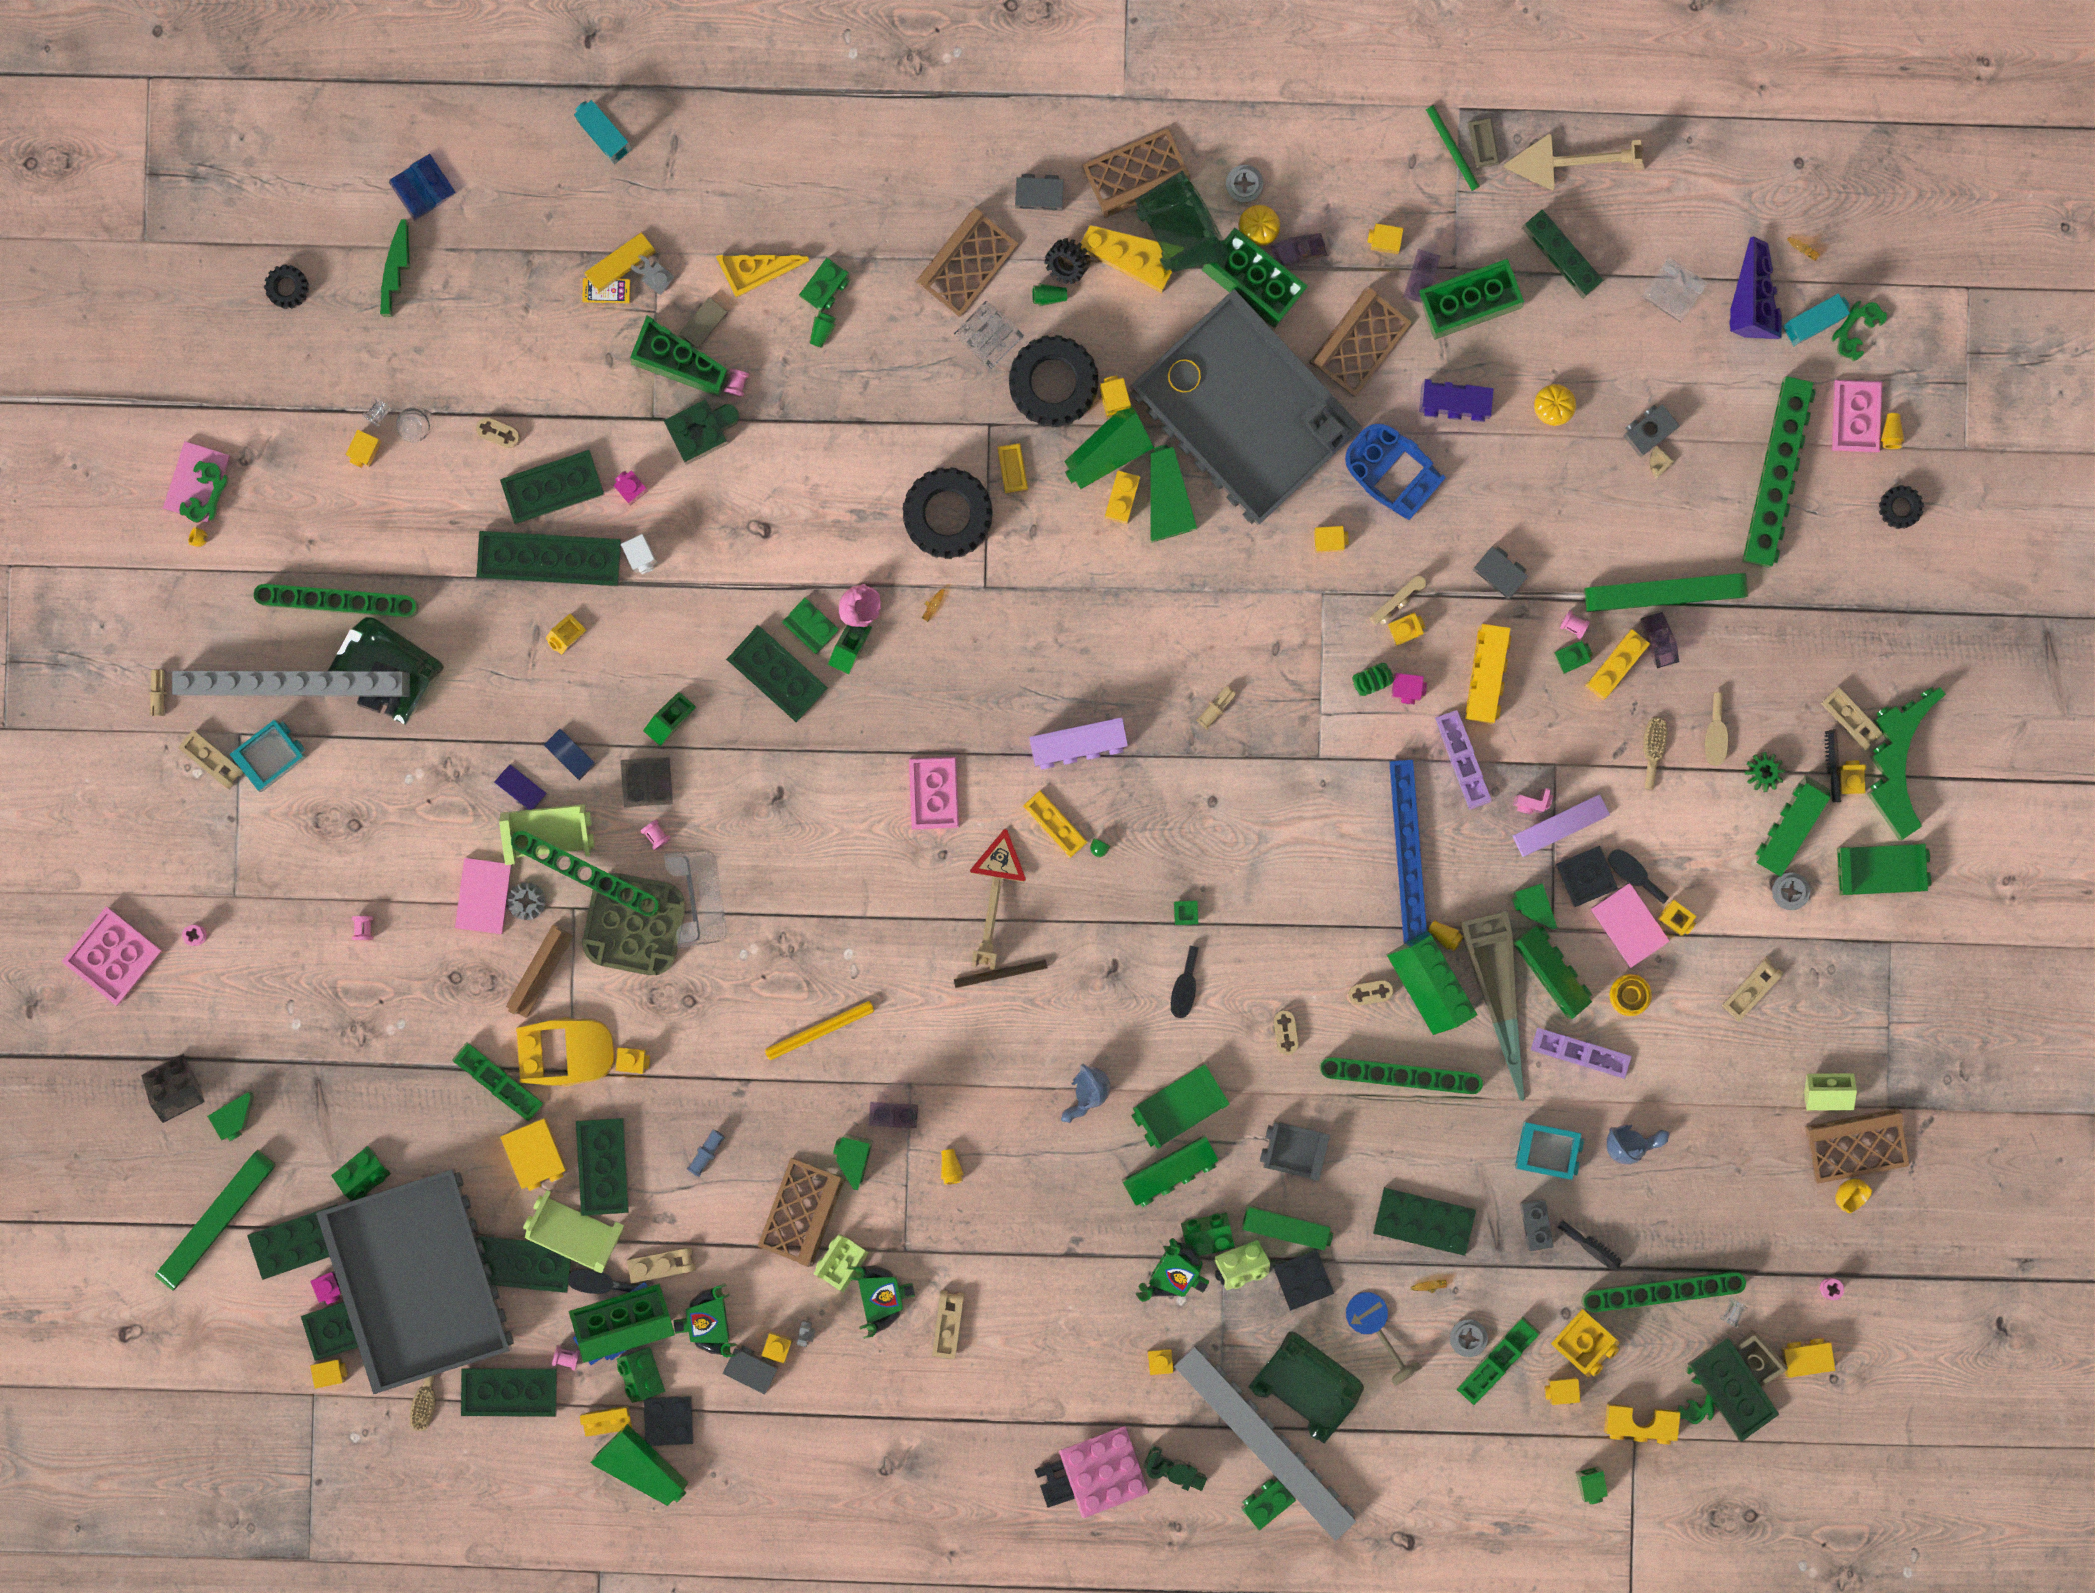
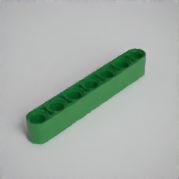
M1746 573L1584 588L1586 612L1748 597Z
M260 584L254 589L253 593L255 601L267 607L411 618L417 614L419 609L417 601L407 595L275 584ZM264 589L271 591V598L268 601H262L260 598V594ZM287 591H293L295 594V598L291 603H285L284 594ZM311 593L318 595V602L314 605H309L307 602V597ZM334 595H340L342 598V602L338 607L331 605L330 601ZM361 596L364 597L365 606L361 609H356L354 606L355 599ZM385 598L388 600L389 606L385 611H380L377 604L379 600ZM407 600L411 601L412 610L408 613H403L401 604Z
M517 831L512 835L511 845L516 851L647 917H653L659 913L661 905L659 900L653 895L528 832ZM521 836H527L529 842L525 848H519L517 845V840ZM543 846L548 847L550 851L549 856L545 859H540L538 856L539 849ZM563 857H568L571 864L569 868L562 870L559 867V861ZM587 867L590 868L592 872L591 877L588 880H582L580 877L581 870ZM605 878H610L613 882L612 888L608 891H604L601 888V882ZM632 889L634 892L633 899L627 902L624 901L622 898L623 891ZM648 899H652L655 903V907L651 912H645L643 909V904Z
M1336 1057L1324 1058L1319 1066L1321 1074L1329 1079L1463 1094H1477L1483 1087L1482 1078L1478 1074L1471 1072ZM1334 1061L1336 1063L1337 1070L1334 1074L1329 1075L1324 1071L1326 1062ZM1351 1064H1357L1360 1067V1074L1356 1077H1351L1348 1074V1067ZM1376 1066H1380L1384 1070V1075L1379 1080H1375L1371 1076V1071ZM1399 1069H1404L1407 1072V1079L1404 1082H1398L1395 1079V1072ZM1426 1071L1430 1074L1431 1080L1428 1084L1422 1085L1419 1083L1418 1077L1420 1073ZM1446 1074H1451L1454 1078V1084L1446 1088L1442 1084V1078ZM1469 1077H1475L1478 1081V1085L1474 1090H1468L1465 1086V1082Z
M257 1149L156 1272L155 1277L174 1291L267 1178L276 1164Z
M1728 1271L1588 1290L1583 1294L1581 1302L1585 1309L1591 1312H1603L1741 1293L1746 1287V1280L1742 1274ZM1733 1276H1737L1740 1280L1739 1286L1735 1289H1731L1728 1285L1729 1279ZM1714 1279L1716 1282L1715 1290L1707 1292L1705 1289L1706 1281ZM1686 1282H1690L1693 1286L1692 1292L1688 1295H1684L1681 1291L1682 1285ZM1663 1285H1667L1669 1287V1295L1665 1298H1660L1658 1289ZM1643 1288L1646 1291L1645 1299L1636 1301L1634 1297L1635 1291ZM1617 1291L1621 1292L1623 1296L1622 1301L1619 1304H1613L1611 1302V1295ZM1597 1295L1599 1297V1303L1596 1307L1588 1306L1587 1300L1589 1296Z

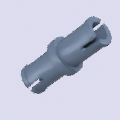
M712 1129L703 1146L698 1147V1153L687 1170L700 1177L708 1162L714 1159V1153L723 1139H725V1136Z

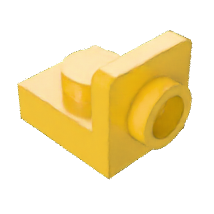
M1415 612L1387 624L1396 646L1423 635V629L1426 628L1421 615L1416 616Z
M570 613L550 630L546 640L554 651H558L563 655L568 647L586 632V629Z
M1860 760L1845 761L1846 765L1839 766L1841 794H1864V770L1866 765H1860Z
M618 1047L616 1071L644 1074L645 1069H649L650 1055H646L647 1050Z

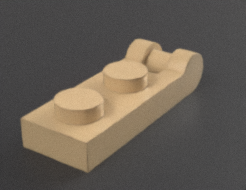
M1422 576L1414 577L1375 612L1369 620L1374 625L1379 622L1382 625L1393 616L1390 612L1396 606L1401 609L1410 601L1407 597L1413 591H1421L1425 587V579Z
M1837 687L1820 703L1865 751L1871 747V743L1875 739L1878 740L1883 735L1880 729L1840 687ZM1866 727L1869 732L1863 737L1860 731Z
M192 730L178 746L183 753L229 790L234 785L233 781L244 773L237 764L195 730ZM225 766L230 769L226 776L220 773Z
M1765 957L1721 1006L1740 1022L1784 973L1780 969L1776 970L1771 965V961ZM1763 972L1770 976L1767 981L1760 977Z
M692 1247L628 1259L627 1265L631 1283L696 1271L695 1263L692 1264L691 1259L693 1254ZM682 1257L683 1266L677 1267L675 1258Z
M945 1290L940 1292L932 1351L933 1357L956 1358L964 1293L950 1294ZM946 1303L956 1304L955 1311L945 1310Z

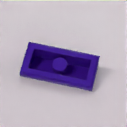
M511 764L494 781L495 784L528 810L535 809L547 794Z

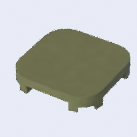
M610 873L656 897L660 902L661 908L657 915L647 917L592 889L585 931L582 938V947L585 955L592 963L599 966L644 975H659L666 972L675 961L686 911V901L682 892L676 886L666 882L621 873ZM605 878L601 882V888L604 891L610 890L613 886L610 878ZM632 889L623 891L622 898L624 901L627 902L633 899L634 892ZM652 899L646 900L643 904L645 912H651L655 907Z

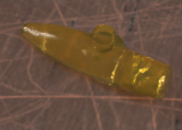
M1788 237V242L1794 248L1812 260L1817 261L1820 256L1818 252L1813 250L1808 244Z
M944 589L939 590L931 602L926 600L924 605L927 606V609L922 616L923 620L929 622L932 615L936 612L943 599Z
M1426 1281L1415 1284L1410 1288L1413 1291L1435 1293L1436 1289L1447 1288V1281Z

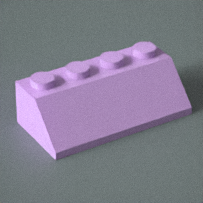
M1122 717L1029 737L1035 767L1040 766L1041 770L1055 767V762L1063 761L1064 765L1078 762V757L1086 756L1087 760L1100 758V753L1109 751L1110 755L1123 753V748L1128 747Z

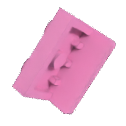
M1544 788L1541 790L1539 800L1517 795L1514 798L1513 805L1518 807L1517 811L1525 814H1533V811L1542 813L1545 809L1550 808L1553 795H1550L1551 789Z

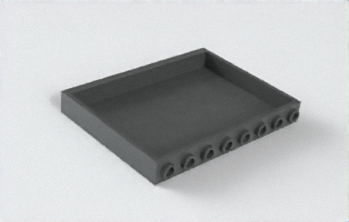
M1235 289L1231 290L1129 386L1132 390L1130 395L1138 403L1143 402L1148 407L1146 412L1155 421L1159 419L1164 424L1162 429L1170 438L1175 436L1181 442L1178 445L1179 448L1186 455L1191 453L1196 459L1195 465L1203 473L1207 470L1212 476L1210 481L1219 490L1223 488L1229 494L1226 498L1233 506L1239 505L1245 511L1242 515L1250 524L1255 522L1257 525H1260L1334 455L1312 434L1303 422L1302 416L1306 414V411L1311 406L1321 401L1331 416L1344 427L1350 439L1362 429V426ZM1185 359H1186V360H1190V361L1194 362V363L1198 366V368H1199V370H1200L1201 378H1200V382H1199L1198 386H1197L1195 389H1193V388L1196 386V384L1198 383V379H1199V373H1198V370H1197L1196 366L1193 365L1191 362H1187V361H1180V362L1174 364V366L1171 368V371H1170V381H1171L1172 385H1173L1176 389L1181 390V391H1189V390L1193 389V390L1190 391V392H1184V393H1182V392L1176 391L1175 389H1173V388L1171 387V385H1170L1169 382H1168V376H1167V375H1168L1169 368L1172 366L1173 363H1175V362H1177V361H1179V360H1185Z
M455 1168L316 1213L373 1395L508 1352L512 1349L511 1345L514 1344L511 1331H506L504 1322L507 1321L504 1309H499L497 1299H500L496 1285L492 1286L489 1278L493 1276L489 1263L484 1262L482 1254H485L482 1240H477L475 1231H478L476 1220L474 1217L470 1218L468 1209L471 1208V1204L467 1194L463 1195L461 1186L464 1185L461 1173H456Z

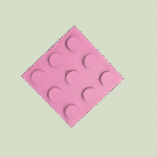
M106 906L61 962L114 1005L118 1006L160 955L162 950Z
M1121 1426L1059 1450L1082 1518L1089 1517L1149 1493L1126 1426Z

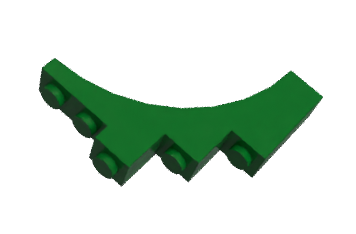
M1931 686L1920 694L1922 698L1916 703L1911 700L1901 707L1903 712H1900L1897 706L1889 708L1887 705L1876 713L1878 717L1873 720L1889 744L1886 745L1884 742L1873 749L1875 754L1870 758L1886 781L1883 782L1880 779L1870 786L1872 790L1867 795L1899 840L1905 839L1922 827L1913 810L1907 791L1906 760L1912 736L1920 721L1930 708L1946 695L1941 687L1933 689Z

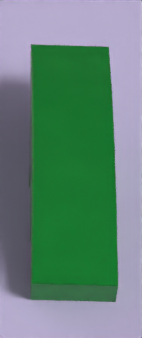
M406 219L400 220L384 267L380 314L383 317H393L392 293H401V270L410 269L409 222Z
M466 1042L452 1059L455 1064L470 1074L473 1079L528 1122L543 1105L542 1101L470 1043Z
M1522 1316L1459 1385L1457 1391L1475 1405L1523 1354V1351L1539 1336L1540 1331Z

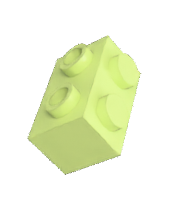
M1854 1073L1806 1075L1804 1089L1806 1110H1854L1857 1094Z

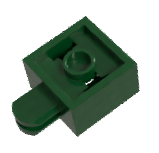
M705 399L663 421L684 463L688 465L728 445L722 431L738 423L739 412L731 404H725L712 411Z

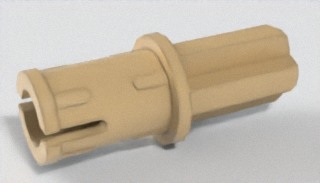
M153 669L151 671V692H148L150 694L149 716H165L164 701L167 693L164 692L165 671L162 669Z
M1224 687L1213 702L1209 701L1210 705L1196 721L1208 730L1220 714H1224L1222 711L1236 696V693L1231 688Z

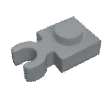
M639 255L638 258L643 261V266L637 268L631 265V269L638 274H645L641 281L661 295L675 276L655 261L650 266L649 260Z
M802 1321L797 1345L807 1347L808 1342H813L816 1328H811L812 1322Z

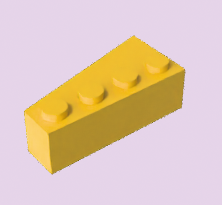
M1092 225L1089 226L1081 241L1082 246L1080 247L1081 249L1086 248V254L1161 294L1184 253V248Z
M1481 624L1478 627L1465 720L1493 724L1495 719L1500 718L1501 705H1498L1499 696H1503L1505 682L1501 681L1503 672L1506 673L1508 659H1506L1507 649H1510L1511 644L1510 628Z

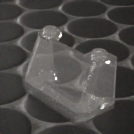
M709 850L664 854L667 871L674 876L687 877L693 922L682 924L677 930L678 948L714 944L724 940L727 935V926L715 855Z

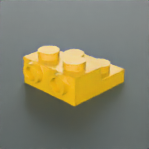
M1583 1309L1551 1343L1553 1347L1588 1378L1591 1375L1595 1377L1602 1371L1604 1367L1602 1363L1607 1357L1612 1359L1618 1353L1619 1348L1617 1346L1620 1344L1615 1337Z

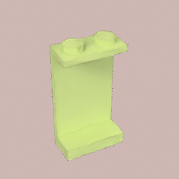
M585 804L500 813L499 825L505 865L515 864L516 857L526 856L513 849L511 845V837L517 831L528 832L565 852L584 850L585 857H590L591 848H595L594 835L589 834L588 826H592L591 813L586 812ZM527 836L519 837L517 840L519 848H525L528 845ZM546 846L541 847L538 851V855L550 853L549 848Z
M546 1190L543 1197L539 1195L533 1207L536 1209L533 1217L529 1215L523 1227L526 1229L525 1238L599 1273H603L622 1234L624 1225L615 1222L612 1228L589 1216H581L580 1212L550 1199L551 1191Z

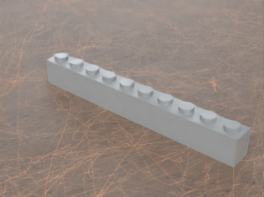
M172 671V695L410 697V673Z
M1195 1346L1191 1347L1173 1364L1174 1367L1335 1541L1356 1523L1353 1517L1356 1513L1347 1503L1342 1506L1337 1500L1340 1497L1331 1486L1326 1488L1321 1483L1323 1477L1315 1469L1310 1471L1305 1466L1307 1460L1299 1451L1294 1454L1289 1448L1291 1445L1289 1440L1283 1434L1278 1436L1272 1430L1275 1425L1266 1416L1262 1419L1256 1413L1259 1408L1252 1400L1248 1399L1245 1401L1240 1395L1243 1392L1234 1381L1230 1384L1224 1378L1227 1375L1226 1372L1218 1364L1213 1366L1208 1361L1211 1356L1202 1347L1199 1349Z

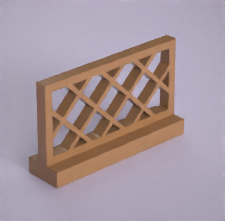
M1169 128L1082 164L1104 218L1191 182L1190 173L1183 162ZM1167 137L1169 145L1166 151L1154 147L1158 139ZM1143 147L1149 150L1145 160L1133 156L1136 148ZM1152 151L1164 155L1160 166L1148 162ZM1121 156L1127 159L1123 170L1111 166L1115 157ZM1167 157L1176 159L1180 166L1174 170L1163 168ZM1131 160L1143 164L1139 175L1126 171ZM1097 165L1106 168L1101 179L1092 176L1089 169ZM1146 166L1158 170L1155 178L1149 180L1142 177ZM1109 169L1121 174L1117 185L1105 181ZM1124 175L1136 179L1134 187L1127 189L1120 186ZM1103 184L1115 188L1112 196L1106 199H1102L1099 193Z
M973 208L915 282L958 317H961L1018 243L984 216L980 210ZM982 221L990 227L991 237L978 238L977 227ZM994 231L998 233L1000 236L994 237ZM974 232V239H969ZM1004 238L1011 244L1006 252L996 253L995 239ZM991 240L993 254L980 255L978 241ZM975 241L976 255L963 257L962 246L965 242ZM959 251L960 257L953 258ZM1002 255V257L997 262L996 256ZM993 256L994 267L990 271L981 272L980 257ZM977 258L978 272L965 273L963 259ZM960 260L962 274L949 275V262ZM945 269V275H944V276H939V275L942 273V271ZM982 274H987L982 281ZM978 275L979 286L976 289L967 290L965 276ZM962 276L963 290L950 292L949 278ZM946 278L947 292L937 293L930 287L936 279ZM967 292H973L968 298ZM964 293L965 303L959 310L952 305L951 294ZM941 295H947L948 301Z
M1365 288L1309 363L1321 370L1352 396L1356 397L1412 322L1377 295V292L1372 288ZM1375 301L1383 306L1384 316L1372 318L1371 307ZM1366 313H1367L1368 318L1363 319V317H1364V316L1366 315ZM1397 317L1404 323L1399 331L1390 332L1388 318ZM1385 319L1386 333L1374 334L1372 320ZM1368 321L1370 335L1358 336L1356 326L1359 322ZM1353 332L1354 337L1348 338L1350 334ZM1387 335V347L1384 350L1376 351L1374 337ZM1370 338L1372 351L1360 353L1358 339ZM1354 340L1356 354L1343 355L1342 345L1345 341ZM1339 350L1340 356H1334ZM1376 353H1381L1377 359ZM1372 354L1373 365L1370 369H1362L1360 356ZM1356 356L1358 370L1345 372L1344 358ZM1340 358L1342 372L1332 373L1326 368L1331 359ZM1358 373L1359 384L1355 389L1347 385L1346 374ZM1337 375H1342L1343 381Z
M554 924L552 925L506 1005L509 1008L508 1012L514 1015L520 1014L525 1018L528 1017L571 943L573 935Z
M1896 1108L1805 1126L1815 1182L1819 1184L1910 1166L1902 1124V1112ZM1897 1126L1898 1135L1893 1142L1883 1136L1888 1128ZM1871 1131L1877 1137L1870 1146H1867L1860 1139L1865 1132ZM1843 1136H1849L1854 1140L1847 1151L1836 1145ZM1881 1138L1890 1144L1883 1156L1873 1150ZM1825 1140L1831 1145L1825 1154L1821 1155L1816 1151L1815 1142ZM1857 1143L1867 1148V1151L1860 1160L1850 1154ZM1834 1147L1844 1153L1837 1165L1827 1159ZM1894 1147L1901 1151L1903 1161L1893 1163L1887 1159ZM1871 1152L1881 1158L1877 1165L1873 1167L1864 1164V1161ZM1849 1156L1857 1162V1165L1852 1171L1846 1172L1840 1167ZM1824 1161L1835 1167L1830 1175L1820 1177L1819 1168Z
M790 1158L758 1247L796 1261L804 1266L812 1267L846 1178ZM794 1165L803 1167L807 1177L795 1182L791 1174ZM808 1170H811L815 1173L810 1175ZM819 1174L828 1177L825 1187L816 1190L812 1177ZM808 1180L813 1192L801 1197L797 1184ZM793 1187L798 1199L786 1204L783 1194L786 1189ZM815 1195L818 1202L817 1208L808 1212L803 1200ZM800 1202L805 1214L793 1219L788 1207ZM785 1209L790 1221L778 1226L775 1215L778 1211ZM806 1217L810 1225L807 1232L799 1234L795 1222ZM791 1224L796 1237L785 1241L780 1229ZM776 1231L781 1244L774 1247L765 1244L768 1234ZM798 1239L801 1250L799 1255L795 1256L790 1254L786 1244ZM783 1246V1248H784L785 1251H782V1250L777 1249V1248Z

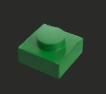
M1198 901L1174 902L1175 925L1198 924Z

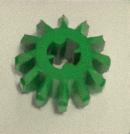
M1379 663L1354 674L1352 677L1353 685L1360 696H1366L1391 685L1394 681L1393 674L1387 663Z
M1766 752L1761 753V759L1756 754L1752 757L1756 764L1748 761L1746 765L1752 768V770L1744 771L1745 775H1752V778L1748 779L1747 783L1751 784L1756 781L1754 790H1758L1762 785L1763 792H1768L1769 786L1773 790L1777 789L1774 780L1782 783L1783 779L1778 774L1785 773V769L1778 770L1777 768L1782 765V760L1774 763L1775 754H1771L1767 760ZM1767 766V772L1770 773V775L1764 776L1763 778L1761 777L1762 772L1760 771V768L1762 769Z

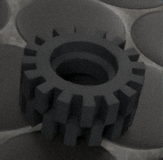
M1068 238L1059 239L1045 256L1044 263L1048 264L1046 267L1047 271L1051 270L1050 275L1052 277L1056 275V280L1059 282L1061 279H1063L1065 284L1069 281L1071 284H1074L1076 281L1078 282L1091 263L1089 261L1090 255H1085L1087 249H1081L1082 244L1079 242L1076 245L1074 239H1071L1070 242ZM1061 256L1068 258L1074 266L1067 264Z
M285 264L281 267H274L275 270H270L269 276L265 278L266 285H264V289L266 290V296L272 303L283 309H292L296 305L300 306L302 300L307 298L306 293H309V283L306 280V276L292 265L287 266ZM284 278H291L295 282V290L288 296L281 295L278 291V283Z
M1899 485L1891 488L1881 497L1879 513L1883 516L1882 520L1888 523V526H1893L1895 529H1905L1920 520V516L1924 512L1922 511L1924 503H1922L1921 500L1923 498L1917 494L1918 491L1916 489L1913 490L1910 486ZM1903 498L1909 502L1910 511L1906 516H1898L1894 513L1893 503L1896 499Z

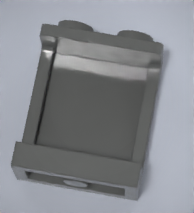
M1274 1121L1273 1126L1268 1125L1265 1139H1269L1267 1149H1262L1260 1162L1264 1163L1263 1168L1319 1181L1330 1135Z

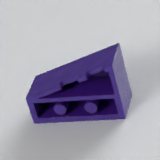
M1425 379L1421 384L1419 412H1423L1425 417L1438 418V414L1448 415L1447 418L1452 420H1461L1462 416L1471 417V421L1485 422V419L1491 417L1494 388L1453 385L1452 382H1444V384L1433 383L1432 380Z

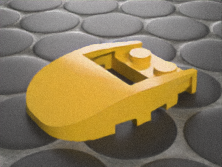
M562 1017L516 1028L520 1083L564 1087L574 1086L576 1084L597 1081L605 1077L613 1066L614 1049L612 1034L605 1024L595 1019ZM565 1028L568 1076L544 1077L541 1030Z

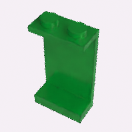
M1926 844L1837 848L1839 895L1928 891V886H1931V873L1927 872V863L1930 862L1929 848L1926 849Z
M1204 1063L1133 1107L1132 1109L1135 1113L1131 1116L1138 1127L1144 1126L1147 1131L1144 1137L1150 1147L1155 1145L1159 1149L1165 1143L1218 1110L1227 1107L1230 1103Z

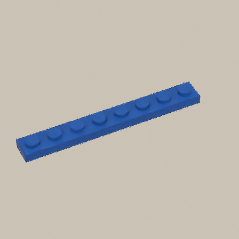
M1413 760L1389 761L1403 944L1427 931Z

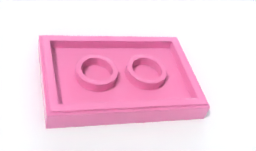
M1834 380L1832 451L1880 452L1882 381Z
M184 441L163 509L180 514L179 508L182 502L186 503L187 508L192 504L189 498H196L201 501V506H205L211 496L213 482L210 481L208 484L198 482L197 478L202 477V471L195 473L193 471L194 466L199 461L215 463L220 467L222 480L230 455ZM209 514L203 520L204 522H210V520L208 519Z
M956 757L909 759L912 830L959 828Z
M464 858L455 928L503 934L512 865Z
M1630 883L1590 909L1630 968L1670 942Z

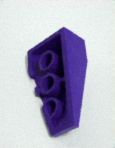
M1754 236L1749 239L1731 305L1730 331L1744 338L1780 339L1782 338L1781 309H1776L1774 295L1778 293L1777 288L1773 287L1770 278L1773 267L1767 242Z

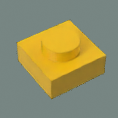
M1171 1349L1148 1351L1150 1375L1173 1373Z

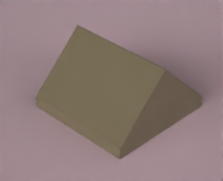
M1753 1330L1734 1346L1761 1387L1788 1369L1759 1334Z

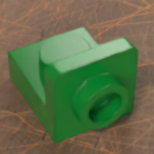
M1582 640L1554 652L1563 674L1590 663V657L1593 656L1588 643L1584 644Z

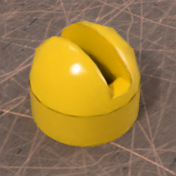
M193 527L189 534L188 544L195 547L204 546L207 543L204 538H208L206 531Z

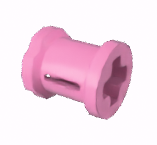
M729 369L730 377L727 387L724 388L723 392L744 397L743 388L746 378H749V373Z
M1569 610L1559 628L1562 630L1565 628L1576 634L1578 639H1581L1590 621H1584L1575 616L1573 611Z
M657 819L641 830V833L645 834L652 843L654 851L671 839L660 828Z
M352 916L354 921V936H352V940H373L371 935L373 916Z
M190 925L184 928L182 937L186 944L198 946L205 942L207 932L201 925ZM197 929L196 934L200 935L199 939L192 941L193 937L190 935V932Z
M1828 1278L1820 1283L1819 1288L1825 1298L1838 1300L1842 1297L1844 1286L1839 1280ZM1834 1285L1837 1289L1836 1292L1829 1294L1830 1291L1827 1289V1286Z
M557 1345L552 1366L558 1364L571 1367L575 1371L580 1350L571 1351L562 1349L560 1345Z

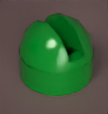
M1094 838L1090 845V850L1095 857H1103L1111 846Z

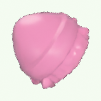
M866 584L853 586L848 589L839 600V614L842 621L853 627H867L870 622H873L879 616V610L881 609L880 594L874 588L866 586Z

